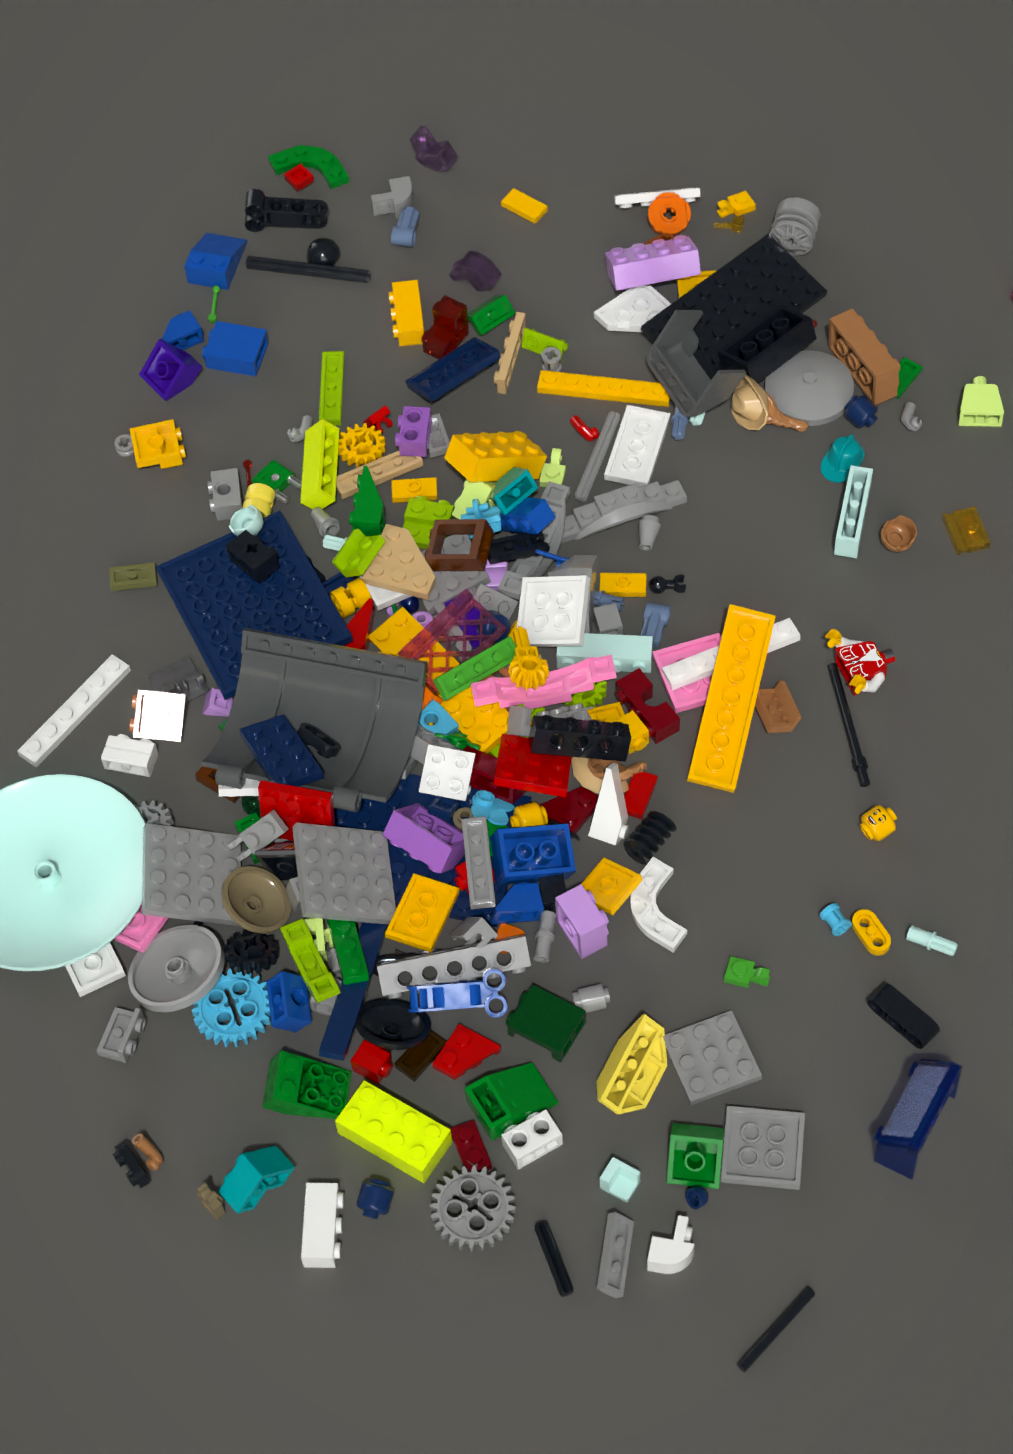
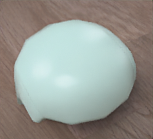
M249 505V507L242 508L234 513L230 519L229 528L236 536L245 530L252 535H257L263 526V516L257 508Z

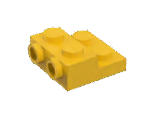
M173 419L130 428L137 468L160 464L161 469L183 465L182 458H186L184 445H179L178 442L183 439L180 427L175 428Z

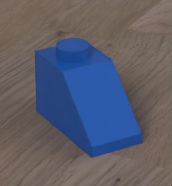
M190 310L171 318L162 337V340L183 351L204 342L201 326Z
M520 882L514 884L496 906L490 923L504 924L538 921L541 916L540 914L544 910L538 883Z

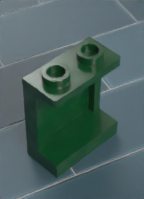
M532 985L528 992H523L519 1000V1007L515 1012L512 1011L506 1020L508 1035L513 1037L516 1033L551 1051L552 1058L562 1062L586 1023V1011Z

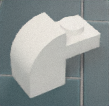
M678 1215L673 1240L652 1236L647 1260V1271L674 1274L682 1271L690 1264L694 1256V1244L690 1243L693 1227H688L689 1217Z

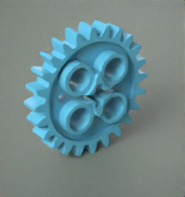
M228 969L227 975L224 976L222 973L212 990L193 1004L195 1008L192 1009V1014L195 1017V1025L198 1026L200 1034L205 1033L206 1040L213 1038L215 1045H218L223 1040L225 1047H228L230 1041H233L235 1047H238L239 1040H243L247 1045L248 1037L251 1036L257 1040V1031L265 1033L263 1024H271L269 1018L271 1015L266 982L261 983L259 975L252 979V973L250 975L246 973L244 976L242 971L233 974L232 970ZM225 990H229L242 1023L241 1026H238L235 1021ZM239 991H246L243 995H236ZM217 999L222 1000L219 1004H212ZM249 1011L254 1012L251 1016H244ZM225 1020L230 1021L227 1025H220Z

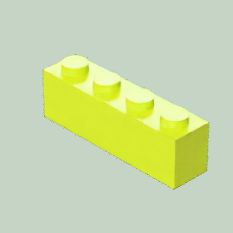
M321 419L305 431L300 503L311 509L317 507L324 509L335 501L340 428L324 419Z

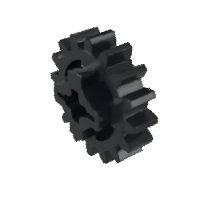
M245 929L242 930L241 935L233 933V939L227 938V944L224 945L225 962H229L230 968L237 967L238 973L246 970V973L250 975L251 970H255L259 974L262 968L268 971L269 964H276L278 942L273 941V935L265 936V934L252 931L247 933Z

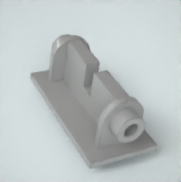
M481 583L479 586H472L469 590V595L472 598L469 604L483 611H497L507 617L508 620L518 604V601Z

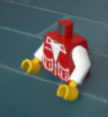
M831 629L825 635V638L830 639L827 645L830 648L837 647L834 661L853 696L861 692H876L886 678V665L895 662L892 649L879 652L872 641L850 640L842 637L838 630Z

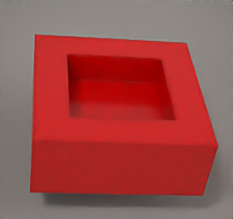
M302 164L284 173L285 180L296 191L314 181L313 175Z

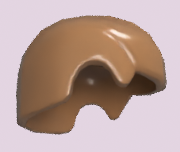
M898 515V517L888 520L883 525L880 532L881 542L890 551H906L913 545L917 537V525L912 519Z

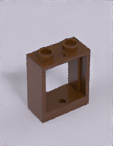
M486 519L435 520L433 529L430 530V541L428 548L425 550V560L433 571H485L494 531ZM445 535H473L469 554H441Z

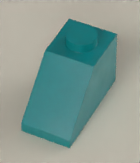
M513 467L497 481L492 497L502 514L506 515L536 491L538 486L528 469Z

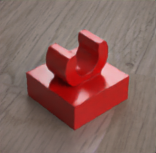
M385 405L369 416L363 423L367 424V428L374 425L376 431L381 430L383 432L380 423H384L387 428L392 426L391 420L386 417L390 410Z

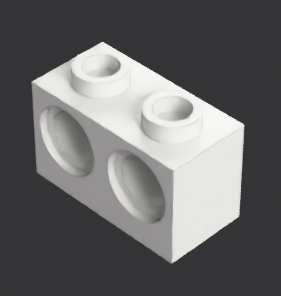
M547 1110L531 1114L527 1117L526 1121L519 1125L508 1127L501 1134L502 1145L518 1170L563 1145L562 1133ZM540 1128L548 1130L545 1134L536 1133ZM517 1141H523L526 1143L522 1147H516L513 1145Z

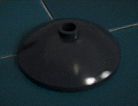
M383 998L372 1000L362 1005L355 1027L366 1041L377 1047L389 1050H406L420 1045L428 1038L431 1030V1021L425 1012H408L410 1002Z

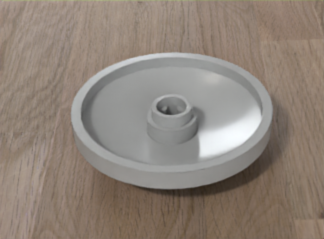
M805 350L797 353L766 377L765 391L775 400L777 408L784 415L804 421L808 426H816L834 421L846 412L844 407L853 398L854 381L849 369L836 357L824 352Z
M180 925L164 930L155 936L144 953L138 951L131 962L128 972L130 991L143 1007L155 1012H173L191 1006L207 995L219 980L225 963L223 947L217 937L210 930L202 926Z

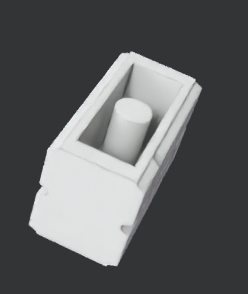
M124 734L117 736L109 735L101 760L104 769L151 777L158 757L156 744L146 738L134 740Z

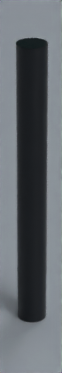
M807 1287L737 1364V1367L742 1372L748 1370L816 1295L811 1288Z

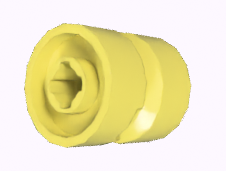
M254 483L249 485L242 508L253 505L261 512L263 518L271 515V508L276 496L275 491L265 484Z

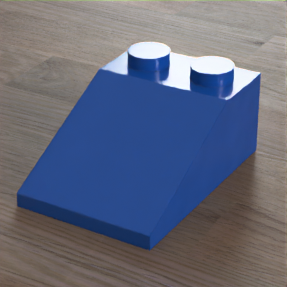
M206 233L191 249L184 265L187 282L207 287L218 285L220 289L229 290L247 245V240Z

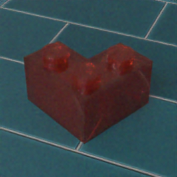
M446 295L434 304L432 308L434 324L423 333L421 338L423 352L438 360L458 348L469 334L467 305Z

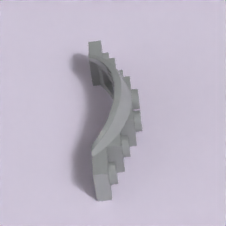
M679 480L661 486L658 481L641 487L634 483L594 496L593 503L574 508L573 515L566 517L561 543L585 538L644 515L670 510L674 506L686 503L687 495Z
M549 481L541 499L546 500L556 518L540 532L545 536L543 542H547L550 546V551L548 552L557 555L564 534L566 501L570 495V487ZM542 555L518 558L509 571L506 570L498 587V592L520 600L523 577H541L553 564L554 559Z

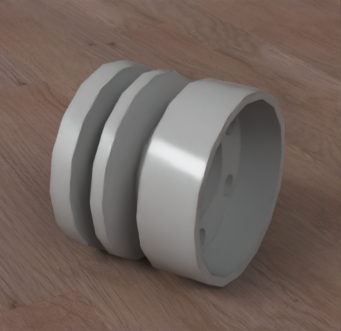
M797 197L787 198L781 201L777 207L769 235L790 255L806 254L813 247L821 220V213L817 206L806 199Z

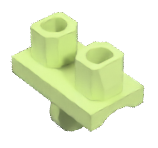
M321 918L303 919L311 935H316L317 939H314L313 942L323 962H327L326 942H329V947L334 948L329 926L325 929L324 920Z

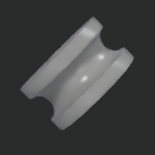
M123 434L115 439L114 444L118 455L128 457L134 453L130 435Z

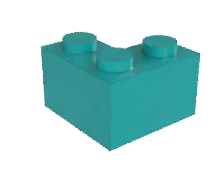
M277 1146L244 1152L236 1159V1165L223 1179L224 1183L218 1192L237 1214L253 1210L267 1190L281 1187L285 1184L295 1166Z

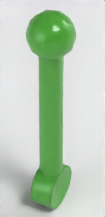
M218 285L212 287L214 294L211 314L208 316L210 323L217 321L215 312L217 296L220 292Z

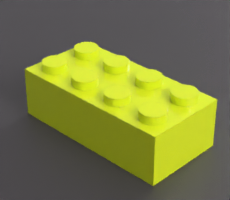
M365 1080L335 1120L338 1134L422 1183L426 1182L452 1144L450 1129Z

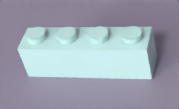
M850 466L836 534L834 555L857 558L872 485L873 469Z
M584 633L583 646L557 647V668L576 664L589 657L597 658L612 655L616 673L621 671L633 672L638 668L643 673H651L653 636Z

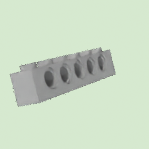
M521 934L491 940L479 949L475 948L476 944L377 963L382 996L388 995V999L403 996L402 992L409 991V989H406V986L477 980V977L482 976L484 971L492 967L498 968L502 972L511 970L512 974L525 972L526 967L531 966L526 936ZM501 951L510 953V959L505 964L497 962V955ZM476 956H482L486 961L485 965L480 969L472 966V960ZM458 961L461 964V969L458 973L452 974L447 971V966L450 962ZM427 966L436 968V975L431 979H427L422 975L423 969ZM402 971H408L412 975L411 980L406 984H402L397 980L399 973ZM491 973L490 975H488L487 979L500 977V975L497 973Z

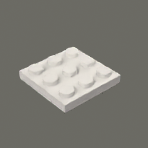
M587 575L523 577L517 629L518 626L527 629L530 646H583L590 578Z

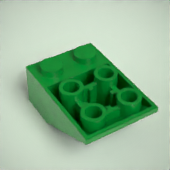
M364 465L362 474H359L357 478L359 491L354 493L353 506H355V509L350 512L349 524L352 525L351 533L354 529H359L367 537L381 535L386 522L383 503L370 471Z
M280 1051L269 1063L262 1108L285 1115L337 1119L347 1104L352 1071Z
M533 1063L487 1075L464 1088L466 1102L491 1141L501 1137V1134L508 1127L519 1125L526 1121L527 1117L531 1114L549 1110L559 1104Z

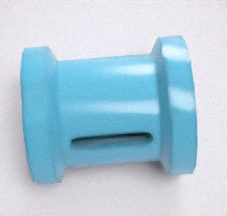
M838 903L830 904L819 915L831 927L833 936L842 935L852 926V922L841 913Z

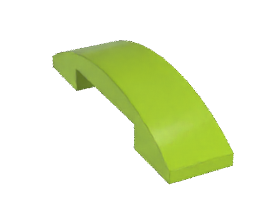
M303 918L280 927L293 961L314 1000L318 1003L340 994V989L331 972L325 966Z

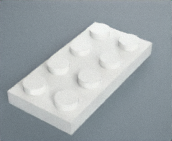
M627 405L604 473V480L627 485L637 483L638 487L650 484L670 422V413Z

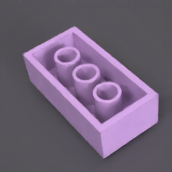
M685 235L675 236L674 239L667 241L658 239L646 245L637 243L632 245L631 248L626 249L617 247L611 249L610 252H605L608 278L616 291L701 274L698 249L690 237Z

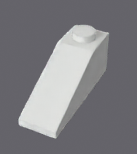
M612 763L605 771L588 836L616 845L622 839L625 840L629 826L626 825L628 814L618 764Z

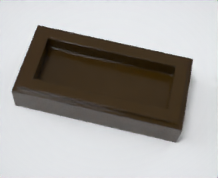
M430 1030L428 1038L423 1043L406 1050L396 1061L395 1068L415 1082L436 1059L446 1041Z

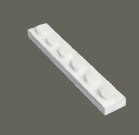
M790 618L774 624L767 653L800 641V633ZM719 646L663 667L662 674L671 690L673 691L711 676Z
M112 654L17 751L19 756L37 768L131 671L130 666Z

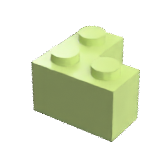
M466 479L464 490L454 504L455 509L452 515L461 519V515L466 514V508L473 506L472 500L477 498L480 504L488 503L489 507L497 505L492 497L497 481L469 482Z

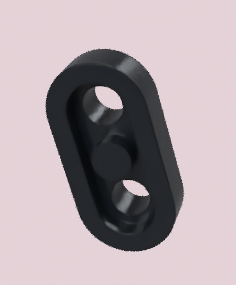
M301 723L297 734L304 744L317 749V753L324 758L337 756L341 748L338 742L317 727L308 723Z
M123 1141L115 1146L116 1152L113 1154V1157L120 1167L125 1165L129 1171L126 1173V1176L133 1187L138 1185L140 1189L148 1185L150 1182L125 1142Z

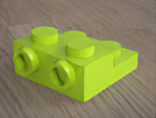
M424 496L409 499L404 514L403 528L408 529L418 548H428L430 530L433 529L435 520L454 519L455 516L452 515L454 505H451L446 500L432 502Z

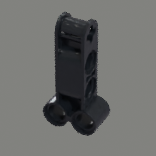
M251 189L246 193L245 228L251 232L261 231L264 225L323 228L328 223L326 217L328 205L322 200L265 197L263 191Z

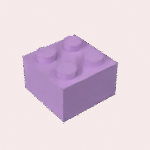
M582 884L555 897L556 921L581 959L607 946V935H609L607 923L609 921L603 910L599 911L596 907L595 898L590 891L586 892Z

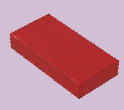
M643 771L634 774L631 778L629 790L626 791L624 796L628 816L643 819L658 781L657 775Z

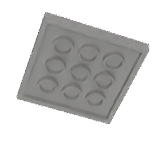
M296 822L292 829L302 917L389 924L396 911L388 843L387 838L383 836L384 832Z
M145 823L143 827L142 915L239 926L227 913L221 897L222 885L232 871L241 867V861L237 858L241 853V843L232 849L228 846L239 835Z

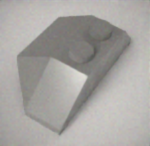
M574 555L548 573V577L587 575L590 578L584 633H592L597 555Z

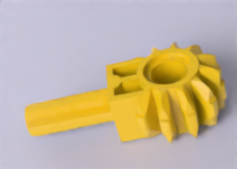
M518 626V629L513 631L516 647L508 673L511 683L516 684L517 688L524 687L526 691L532 688L536 691L538 686L544 687L549 677L547 660L542 659L541 654L538 655L537 646H530L527 629Z

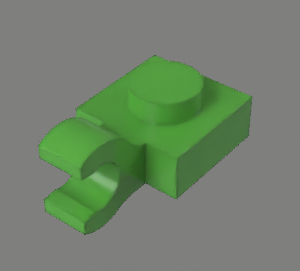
M731 956L724 976V983L749 988L750 982L768 986L770 970L761 967L755 969V962Z

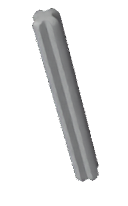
M610 411L576 489V501L585 502L620 421V414L618 412Z

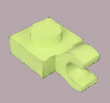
M552 449L550 464L544 463L539 481L540 487H546L549 481L563 485L566 466L561 465L562 449Z

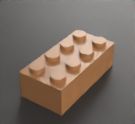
M853 308L829 319L828 349L846 365L852 374L853 380L867 398L875 405H878L896 397L899 385V362L897 359H893L888 353L887 347L879 342L875 332L865 324L863 317L858 315Z

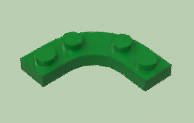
M297 145L296 147L268 156V162L276 176L302 164L304 167L319 171L330 189L350 183L349 176L339 159L331 152L319 147Z

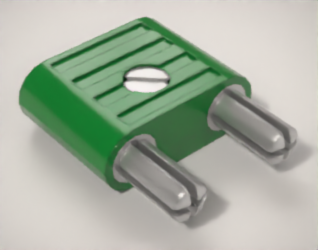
M272 460L254 476L252 484L268 485L275 491V498L286 504L289 501V497L282 492L290 484L301 490L302 481L297 479L295 473L276 460Z

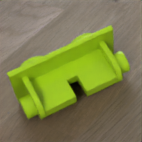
M524 328L522 348L542 354L544 349L555 347L560 350V361L562 360L563 351L566 352L569 345L564 339L559 340L539 333L536 329Z

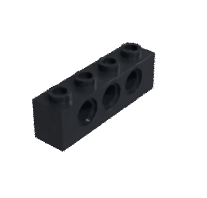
M534 715L529 734L531 753L625 762L631 742L629 725L622 722H601L594 719L579 720L572 717L558 718L549 715Z

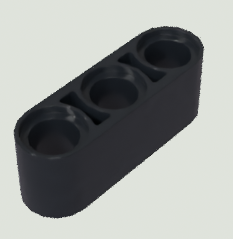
M884 983L867 1000V1004L875 1014L916 1048L923 1049L940 1032L938 1024L889 983Z

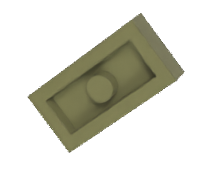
M155 562L109 567L111 591L157 586Z

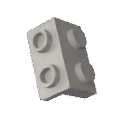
M117 1007L114 1008L97 1048L98 1056L127 1063L129 1056L133 1055L136 1050L137 1036L143 1032L146 1024V1019L140 1008H135L134 1012Z

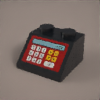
M294 842L271 843L255 851L254 856L279 880H289L298 877Z

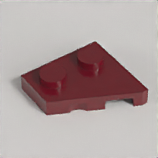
M581 786L567 792L566 797L558 796L539 806L545 808L548 820H556L560 824H569L570 833L576 834L595 812L599 796Z

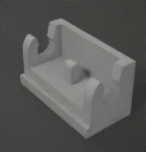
M467 917L448 936L453 941L456 939L467 941L462 946L471 945L476 940H481L475 945V948L479 949L484 947L491 939H495L498 934L482 917Z

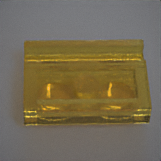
M975 506L953 511V514H943V522L957 555H961L962 552L966 551L970 553L990 548L991 542Z

